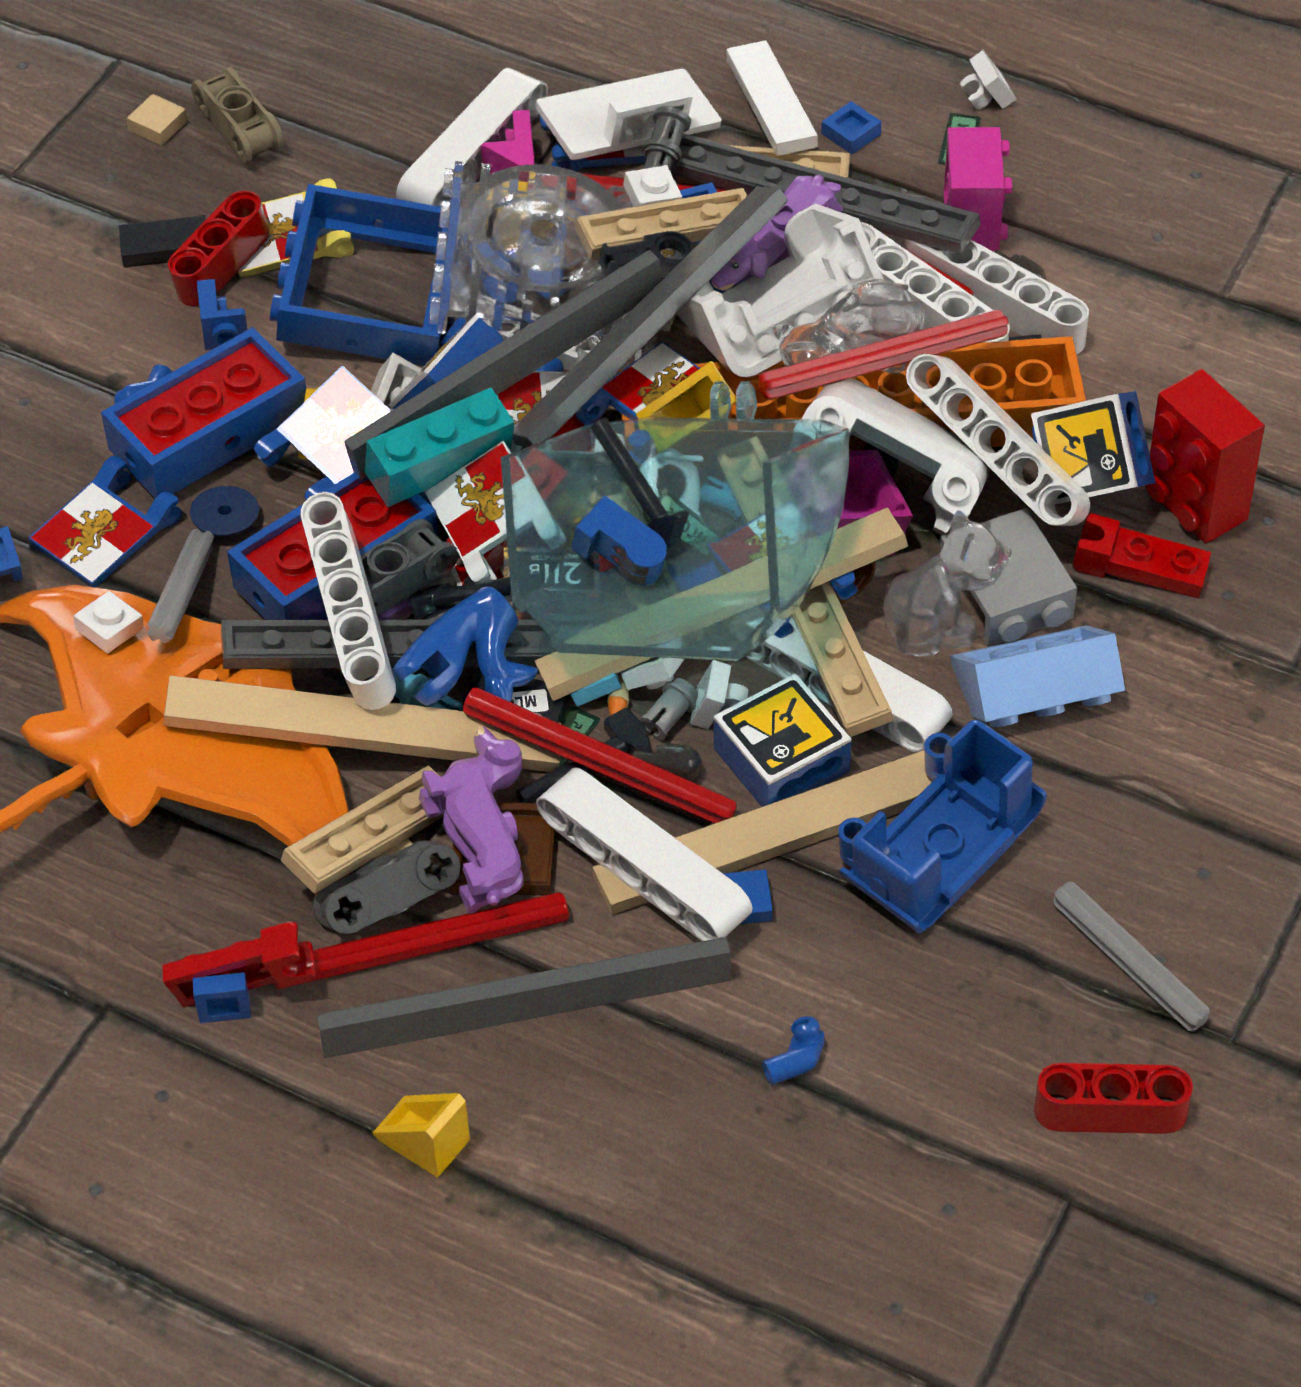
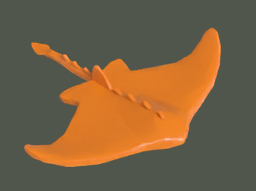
M80 585L34 590L18 595L0 605V623L32 626L48 643L64 708L62 711L30 717L21 726L20 732L31 747L54 760L73 767L55 778L32 788L12 804L0 810V833L9 828L17 830L25 818L36 811L41 814L51 801L60 797L67 800L82 785L85 786L86 794L90 799L100 798L113 817L129 827H134L141 823L161 797L256 823L288 847L349 812L339 768L326 745L163 726L169 676L296 691L293 686V668L223 669L221 624L203 621L184 614L170 642L163 643L159 639L152 641L147 635L150 629L148 622L157 603L127 592ZM110 591L143 615V629L107 654L74 629L73 615Z

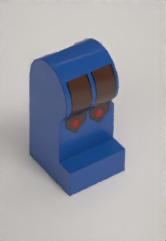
M605 495L576 526L571 549L585 559L593 551L597 552L615 566L620 567L622 575L628 582L639 586L650 585L658 580L667 553L665 541L658 533Z

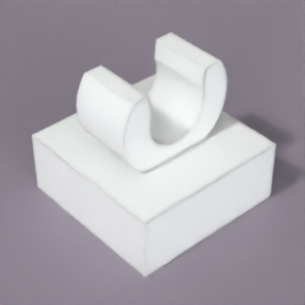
M983 50L969 59L977 74L968 75L961 81L960 85L968 95H971L968 98L977 110L987 106L992 97L1002 109L1016 100L1002 73Z
M712 660L697 685L698 697L695 700L696 707L692 711L690 724L708 730L714 721V715L747 699L748 688L740 684L728 683L731 665Z

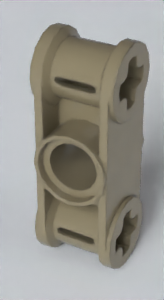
M231 66L226 67L222 71L223 74L204 82L199 79L191 82L192 95L200 112L205 117H208L222 134L223 138L232 146L236 155L243 163L251 161L252 155L273 147L278 150L284 146L283 134L277 120L241 81L234 68Z

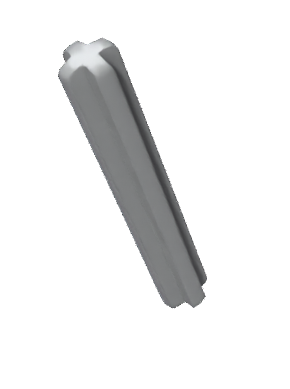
M194 529L189 533L148 622L150 629L147 635L152 641L159 639L163 643H167L173 639L213 550L212 541L214 536L209 530L201 532L199 529Z
M1069 881L1057 889L1054 894V905L1188 1031L1193 1032L1206 1023L1210 1013L1209 1007L1076 883Z

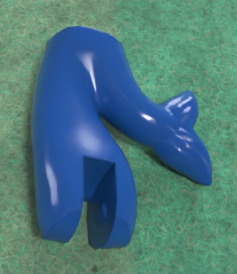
M482 587L432 623L397 661L392 672L401 682L407 676L423 667L431 678L423 684V687L413 698L423 706H429L441 700L455 686L462 674L472 642H475L477 661L480 671L485 677V690L511 702L513 688L524 686L535 678L538 668L507 661L505 647L518 624V617L512 606L499 591L492 587Z

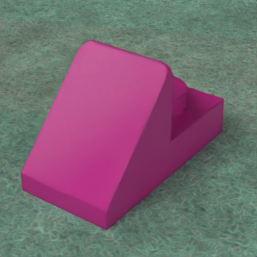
M529 110L512 111L513 129H505L506 141L485 142L481 145L483 173L487 178L496 182L497 175L504 170L536 185Z

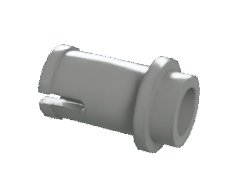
M676 678L673 682H666L662 687L663 694L640 719L647 734H650L655 727L658 729L653 735V738L657 740H664L685 712H692L696 707L695 700L698 697V693L684 679Z

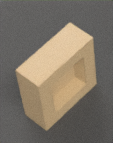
M154 94L149 96L127 117L129 131L161 146L188 122L185 108Z

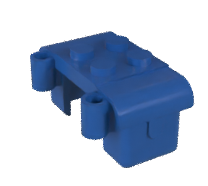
M979 720L968 722L953 738L945 733H934L925 740V772L933 781L887 827L886 814L879 811L867 824L859 818H848L840 824L838 829L840 857L843 862L852 868L847 870L842 867L839 870V874L918 933L929 929L1005 853L1037 818L1047 799V793L1032 782L1033 760L1031 756Z

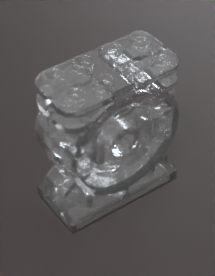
M455 160L454 169L445 168L442 195L451 196L450 201H441L439 227L447 228V232L438 231L435 257L436 260H444V265L435 264L432 292L441 293L440 297L431 296L429 323L437 324V334H446L448 316L465 318L466 324L477 314L488 326L495 328L501 334L503 340H506L605 278L599 265V259L589 261L590 259L575 230L576 218L632 208L633 205L624 187L612 186L609 189H605L602 185L585 175L550 165L514 166L490 174L491 165L482 164L480 181L478 183L462 181L464 161ZM663 249L660 253L665 257V249ZM568 278H569V281L560 282L561 280H565V279H568ZM628 313L577 345L590 339L598 344ZM657 333L633 355V362L654 348Z

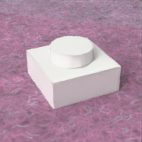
M667 165L625 172L623 186L633 207L682 199V195Z
M110 591L73 615L74 629L107 654L143 629V615Z
M681 646L628 668L622 671L621 675L628 690L646 686L650 690L657 689L674 679L673 675L684 661L685 656Z

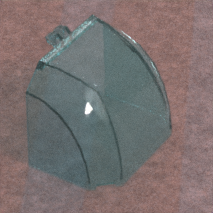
M714 381L710 392L711 418L650 417L609 422L657 497H659L664 489L670 492L668 514L683 510L689 512L681 539L667 550L661 575L657 581L646 586H639L628 582L622 575L620 567L615 566L595 551L585 559L571 549L576 526L604 495L645 525L651 522L590 429L593 424L580 427L501 457L512 603L521 613L527 611L552 638L549 643L559 653L738 661L746 657L771 637L801 605L824 566L843 510L849 470V429L826 420L754 419L757 410V399L754 386L749 381H741L737 388V418H728L731 409V398L727 384L724 381Z

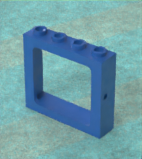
M308 184L304 201L296 200L292 226L298 227L297 232L289 231L287 237L285 257L290 258V262H282L279 270L277 288L283 289L282 295L274 294L272 299L270 321L277 322L276 340L388 359L394 353L412 364L425 366L439 350L447 310V299L450 294L459 249L464 211ZM345 230L351 234L352 239L435 253L437 258L423 328L302 307L318 237L333 231Z

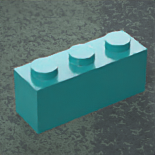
M490 387L367 440L365 473L386 506L390 507L432 488L502 441L507 444L511 451L514 421Z

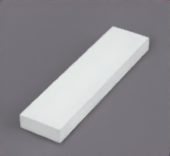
M767 41L726 49L727 62L776 155L781 156L818 147L817 133Z

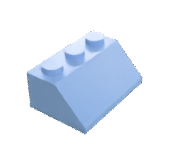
M1088 625L950 655L951 665L972 716L984 722L989 721L990 727H1001L1017 723L1019 721V714L1035 711L1037 717L1056 715L1065 711L1064 704L1082 701V706L1108 703L1111 701L1110 694L1125 691L1115 633Z

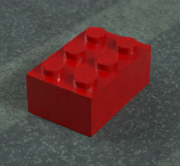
M1201 368L1158 393L1150 448V459L1155 483L1145 485V488L1156 502L1162 503L1178 518L1184 529L1192 531L1204 544L1211 542L1248 520L1265 425Z

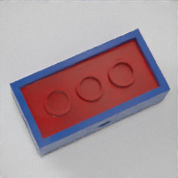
M252 327L103 410L101 416L108 449L114 456H118L126 461V468L154 498L164 491L174 494L253 449L262 437L276 430L304 403L306 382L305 378Z
M355 472L323 491L333 493L340 498L354 530L360 555L365 554L375 545L386 541L402 531L407 525L417 519L429 521L433 525L434 533L439 537L436 510L419 494L387 507L368 476L361 480ZM303 504L227 551L233 588L266 620L328 619L301 519Z

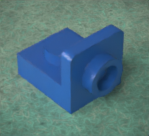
M215 279L197 281L205 350L214 349L248 330L245 309L227 310L226 296L217 297Z

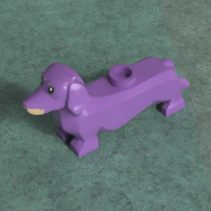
M815 175L814 177L797 176L784 192L788 199L787 204L714 275L711 284L715 288L724 291L753 276L759 279L764 278L766 269L791 256L785 243L784 233L787 223L794 215L814 204L838 212L843 211V207L834 196V194L840 191V184L824 182L822 175Z
M479 726L474 734V745L478 757L453 762L441 777L433 771H423L422 782L425 788L420 789L419 800L428 819L444 814L443 825L448 837L469 862L463 864V871L468 885L460 886L459 888L460 896L468 914L475 913L479 908L488 904L497 905L500 900L518 892L523 886L524 881L520 855L514 843L518 837L515 819L511 812L501 813L493 796L497 789L508 788L518 778L523 767L522 752L516 742L511 739L498 740L485 726Z

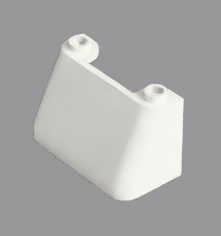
M818 204L806 208L794 215L785 227L784 238L791 255L790 257L766 269L764 278L759 279L753 276L722 294L715 291L708 281L676 313L677 316L728 371L741 377H750L764 371L868 314L882 302L886 289L884 279L859 218Z
M850 378L826 385L807 408L797 426L789 452L795 455V453L821 452L823 450L843 451L851 435H854L933 478L923 497L924 500L932 504L935 510L936 521L932 530L942 536L959 531L985 485L990 467L955 433L858 380Z

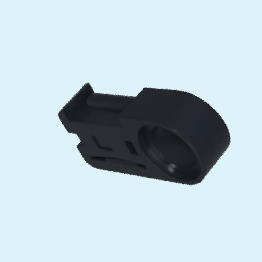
M675 231L644 235L643 241L608 247L604 243L601 248L599 265L606 277L650 250L659 258L662 279H664L693 250V245L688 237ZM663 249H674L680 252L682 257L669 259L664 257L660 251Z

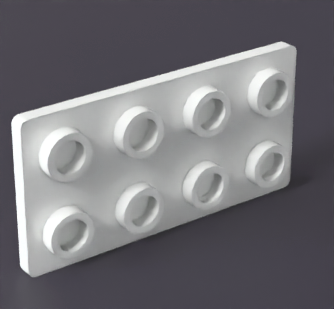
M677 69L540 98L536 102V110L572 160L644 145L646 140L651 139L655 126L653 115L658 107L677 108L689 115L692 122L689 130L684 132V134L688 135L720 128L722 120L685 69Z

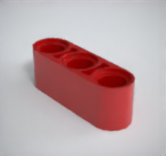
M238 191L227 197L168 260V268L177 296L184 305L199 306L197 281L215 279L217 294L267 241L270 230L262 202L256 193Z
M1055 1063L1045 1067L1039 1074L1034 1114L1037 1121L1043 1127L1057 1132L1174 1133L1181 1129L1187 1121L1193 1083L1186 1071L1172 1065ZM1052 1095H1062L1068 1099H1055ZM1105 1096H1115L1121 1100L1113 1101L1105 1098ZM1159 1097L1171 1098V1099L1174 1100V1101H1173V1102L1163 1101V1100L1159 1099Z

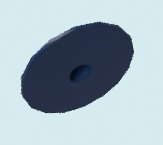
M219 486L210 488L196 497L191 504L190 517L193 524L202 532L209 530L214 536H230L250 528L258 519L260 508L257 499L249 491L236 486Z

